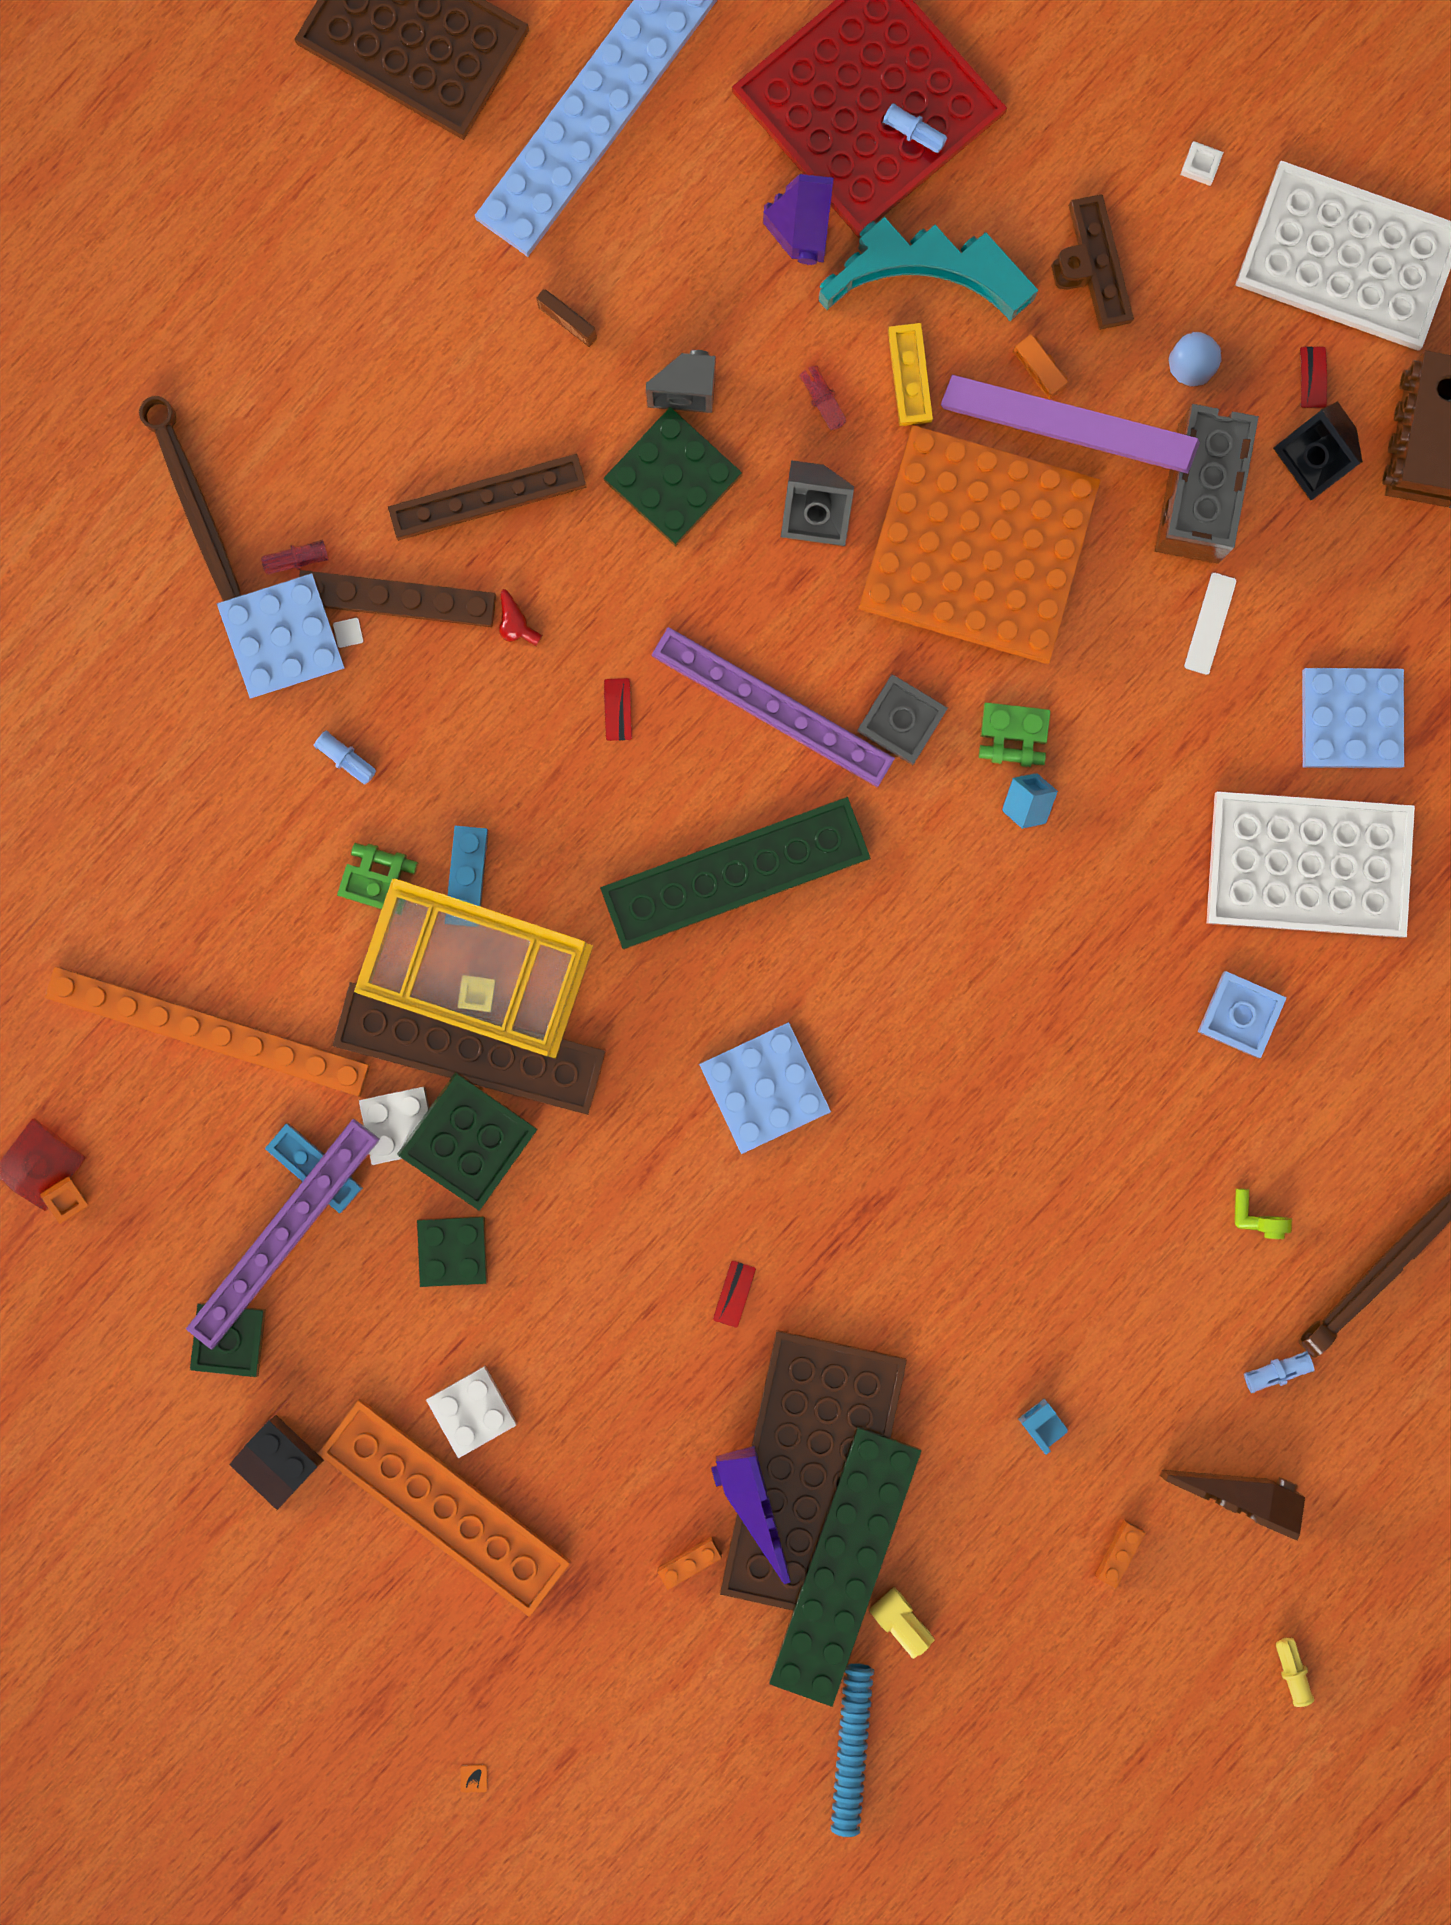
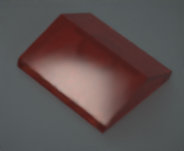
M32 1118L1 1159L0 1179L12 1191L42 1210L47 1211L48 1207L40 1194L66 1177L72 1178L86 1157L38 1120Z

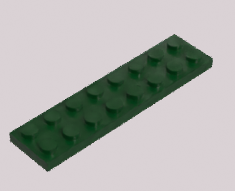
M846 797L600 887L622 949L625 950L868 861L871 858L849 798Z
M857 1427L769 1679L770 1685L833 1707L922 1451L920 1448Z

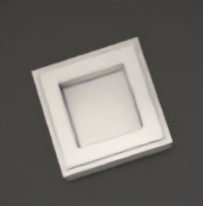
M1193 141L1180 175L1211 186L1224 152Z

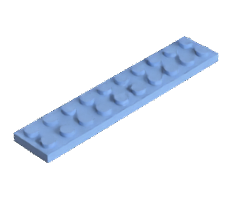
M633 0L477 211L475 219L529 257L717 0Z

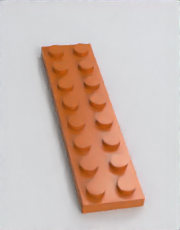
M361 1399L357 1401L318 1453L319 1456L528 1617L532 1615L571 1562Z

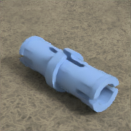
M1305 1351L1280 1361L1279 1359L1271 1360L1269 1365L1245 1372L1244 1379L1250 1392L1255 1393L1276 1384L1280 1386L1285 1385L1287 1380L1314 1372L1315 1369L1310 1355Z

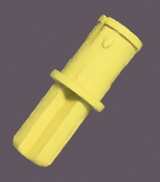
M1282 1638L1276 1642V1648L1283 1668L1281 1676L1287 1680L1293 1705L1295 1707L1310 1705L1314 1702V1697L1306 1677L1308 1668L1302 1664L1296 1641L1293 1638Z

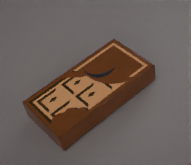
M543 289L536 297L539 309L588 347L596 340L594 326L546 289Z

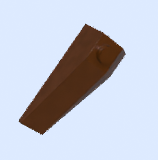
M1162 1470L1160 1476L1165 1481L1206 1500L1214 1499L1216 1500L1215 1503L1234 1513L1241 1514V1512H1244L1247 1517L1255 1520L1256 1523L1298 1541L1305 1497L1296 1491L1298 1485L1280 1477L1276 1483L1267 1478Z

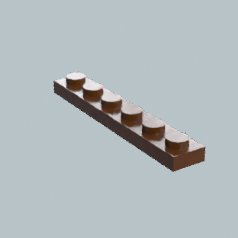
M573 454L388 506L396 538L399 541L587 487L578 455Z
M300 570L299 577L313 574L324 608L491 628L493 626L496 602L495 593Z

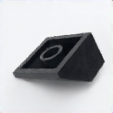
M1338 401L1320 410L1273 448L1311 501L1363 462L1357 428Z

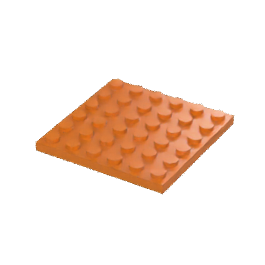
M912 425L858 609L1049 664L1101 479Z

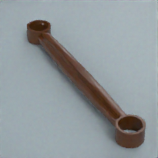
M151 396L145 399L139 408L140 419L149 430L156 434L184 512L222 600L226 601L241 596L216 525L173 429L176 421L175 410L166 399L160 396ZM157 404L165 405L168 409L167 419L159 425L150 424L147 419L149 409Z
M1451 1190L1366 1272L1323 1320L1317 1321L1304 1332L1298 1343L1313 1358L1325 1352L1336 1340L1337 1333L1403 1271V1268L1412 1259H1415L1451 1221Z

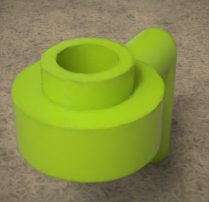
M1236 1189L1235 1225L1237 1228L1264 1232V1238L1285 1239V1233L1292 1232V1218L1248 1216L1249 1189Z

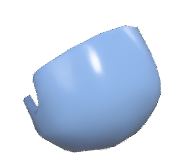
M1202 332L1186 334L1177 342L1169 355L1170 372L1178 382L1190 387L1204 385L1217 372L1222 361L1221 348L1211 336Z

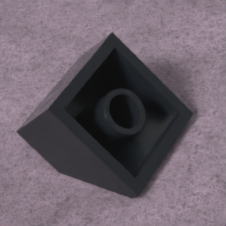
M275 1415L244 1446L229 1465L278 1510L324 1460Z

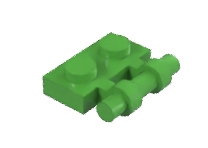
M985 702L980 737L993 738V745H980L979 758L991 759V763L1001 764L1002 761L1018 762L1020 766L1031 767L1032 764L1044 765L1046 753L1033 751V744L1047 743L1050 710ZM1004 739L1023 741L1022 750L1004 748Z
M354 843L351 855L362 858L360 867L346 865L337 896L382 909L392 879L399 880L402 871L415 874L418 862L407 859V855L396 852L394 855L378 850L376 845L368 844L364 846ZM374 862L391 867L388 876L372 872L371 869ZM400 898L395 914L402 915L406 900Z

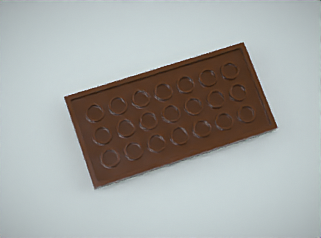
M776 1330L752 1446H755L791 1583L783 1584L737 1514L720 1595L794 1610L857 1427L889 1438L891 1437L907 1362L906 1358Z

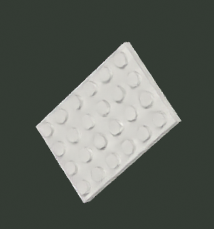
M1280 161L1235 286L1420 351L1424 345L1451 269V221Z
M1215 792L1206 924L1399 938L1407 937L1415 806Z

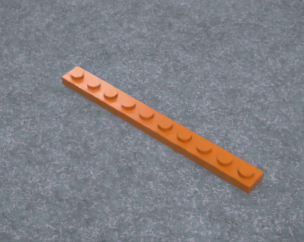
M55 966L44 997L358 1097L361 1096L370 1068L369 1064Z

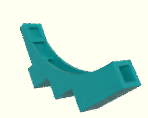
M884 217L877 224L874 221L870 222L861 231L858 249L862 254L859 252L853 254L844 264L845 269L837 276L833 273L821 283L819 302L828 310L851 289L867 282L900 275H920L948 280L967 287L992 303L1011 321L1035 300L1038 289L986 232L978 239L975 236L970 238L960 249L962 253L936 225L928 231L925 229L920 230L911 239L910 243L912 245L910 246Z

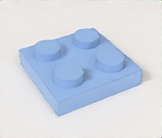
M1224 971L1198 1032L1251 1056L1261 1058L1286 1001V997Z

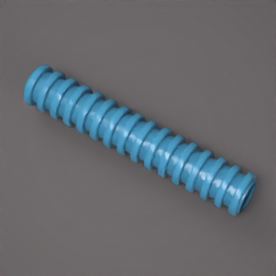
M864 1664L847 1665L845 1670L847 1676L843 1678L846 1686L842 1689L845 1697L841 1701L844 1707L841 1708L840 1712L843 1718L840 1719L842 1728L839 1730V1736L842 1739L838 1740V1746L841 1749L837 1751V1757L840 1760L836 1761V1767L839 1770L835 1772V1778L838 1781L834 1783V1788L837 1792L833 1793V1799L836 1802L832 1804V1809L835 1813L831 1815V1820L834 1823L830 1827L834 1834L843 1837H854L860 1834V1827L857 1825L861 1823V1817L858 1814L862 1812V1806L859 1803L863 1802V1796L860 1793L864 1791V1785L861 1782L865 1780V1775L862 1771L866 1770V1764L863 1761L867 1759V1754L864 1750L868 1748L865 1740L868 1739L869 1734L866 1729L870 1725L867 1721V1718L870 1717V1711L867 1709L871 1707V1701L868 1697L872 1696V1690L869 1687L873 1685V1680L870 1676L874 1675V1669Z

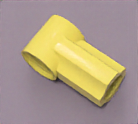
M895 1587L869 1608L870 1613L887 1633L890 1631L913 1659L923 1654L935 1641L928 1629L913 1614L910 1604Z

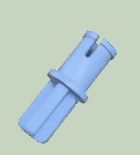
M894 103L891 104L884 116L883 123L906 135L908 141L913 139L935 153L942 150L947 140L946 135L922 122L923 117L919 116L917 118Z
M327 730L316 740L314 747L336 763L335 767L338 769L343 768L363 784H367L372 780L376 773L375 768L355 754L352 746L346 747Z

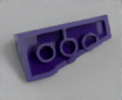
M799 174L786 186L784 194L778 193L774 197V203L764 205L763 224L791 259H798L799 263L814 265L817 262H824L834 178Z
M755 1446L716 1456L717 1466L711 1467L716 1487L723 1486L725 1496L783 1584L791 1583Z

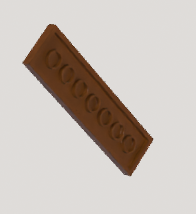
M349 983L332 1046L449 1078L456 1072L475 1085L589 1115L606 1051L562 1039L555 1059L354 992L356 984ZM455 1011V1012H458V1013H461V1014H464V1015H467V1016H470V1017H473V1018H476V1019H479V1020H482V1021H485V1022H488V1023H491V1024H494V1025H497V1026H500V1027H502V1025H503V1023H500V1022H496V1021L489 1020V1019H485V1018H482V1017H478V1016L470 1015V1014H467V1013ZM515 1026L512 1031L542 1041L545 1037V1034Z

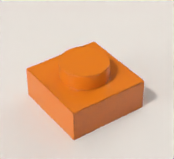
M69 1176L40 1194L42 1200L59 1224L88 1206L87 1201Z

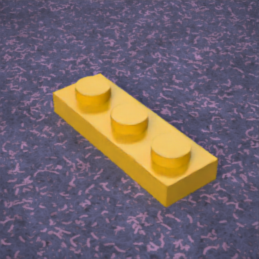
M921 323L888 327L899 426L932 423L933 416Z

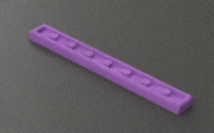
M956 375L951 376L941 402V406L945 410L1187 474L1200 444L1199 439Z
M669 627L652 653L653 658L877 788L895 759Z
M352 1119L187 1326L186 1330L208 1348L214 1349L379 1142L380 1138L356 1119Z

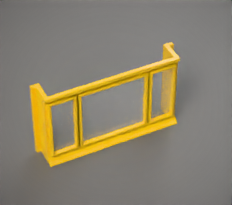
M394 878L387 892L354 992L556 1059L593 945L583 940Z

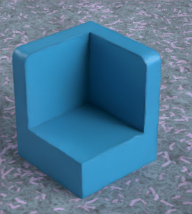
M1037 773L1015 777L1012 779L1002 810L1022 829L1045 824L1058 791Z
M1045 1399L1018 1418L1045 1455L1051 1452L1049 1447L1068 1432L1066 1426Z

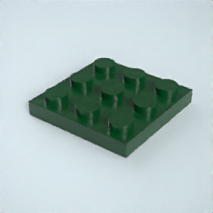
M669 407L604 477V481L676 547L742 476V472Z
M455 1072L397 1155L480 1211L536 1133L537 1128Z

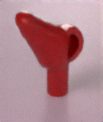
M503 589L500 594L502 622L499 625V633L501 637L508 642L516 641L521 637L532 645L537 646L543 635L527 626V620L513 597L506 589Z

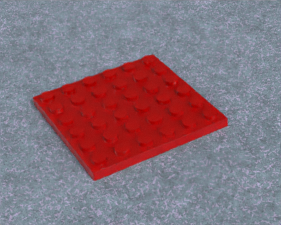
M835 0L732 86L733 94L803 174L834 178L831 207L857 237L860 236L861 231L870 222L874 221L876 223L1007 111V107L913 0ZM891 104H896L917 118L919 116L923 117L922 122L946 135L947 140L942 150L935 153L913 139L908 141L906 135L883 123L884 116Z

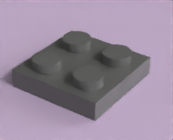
M891 674L857 732L911 765H914L948 708Z

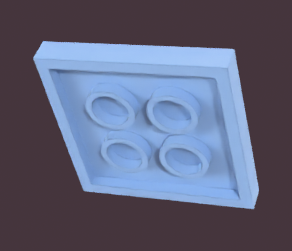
M312 573L217 603L250 699L345 668Z
M1303 669V768L1404 767V669Z
M789 1022L699 1064L741 1154L831 1112Z

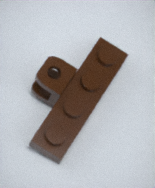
M1103 194L1071 200L1068 206L1078 245L1062 250L1058 258L1052 263L1051 267L1056 286L1059 289L1068 290L1084 287L1088 283L1099 330L1130 324L1134 318Z

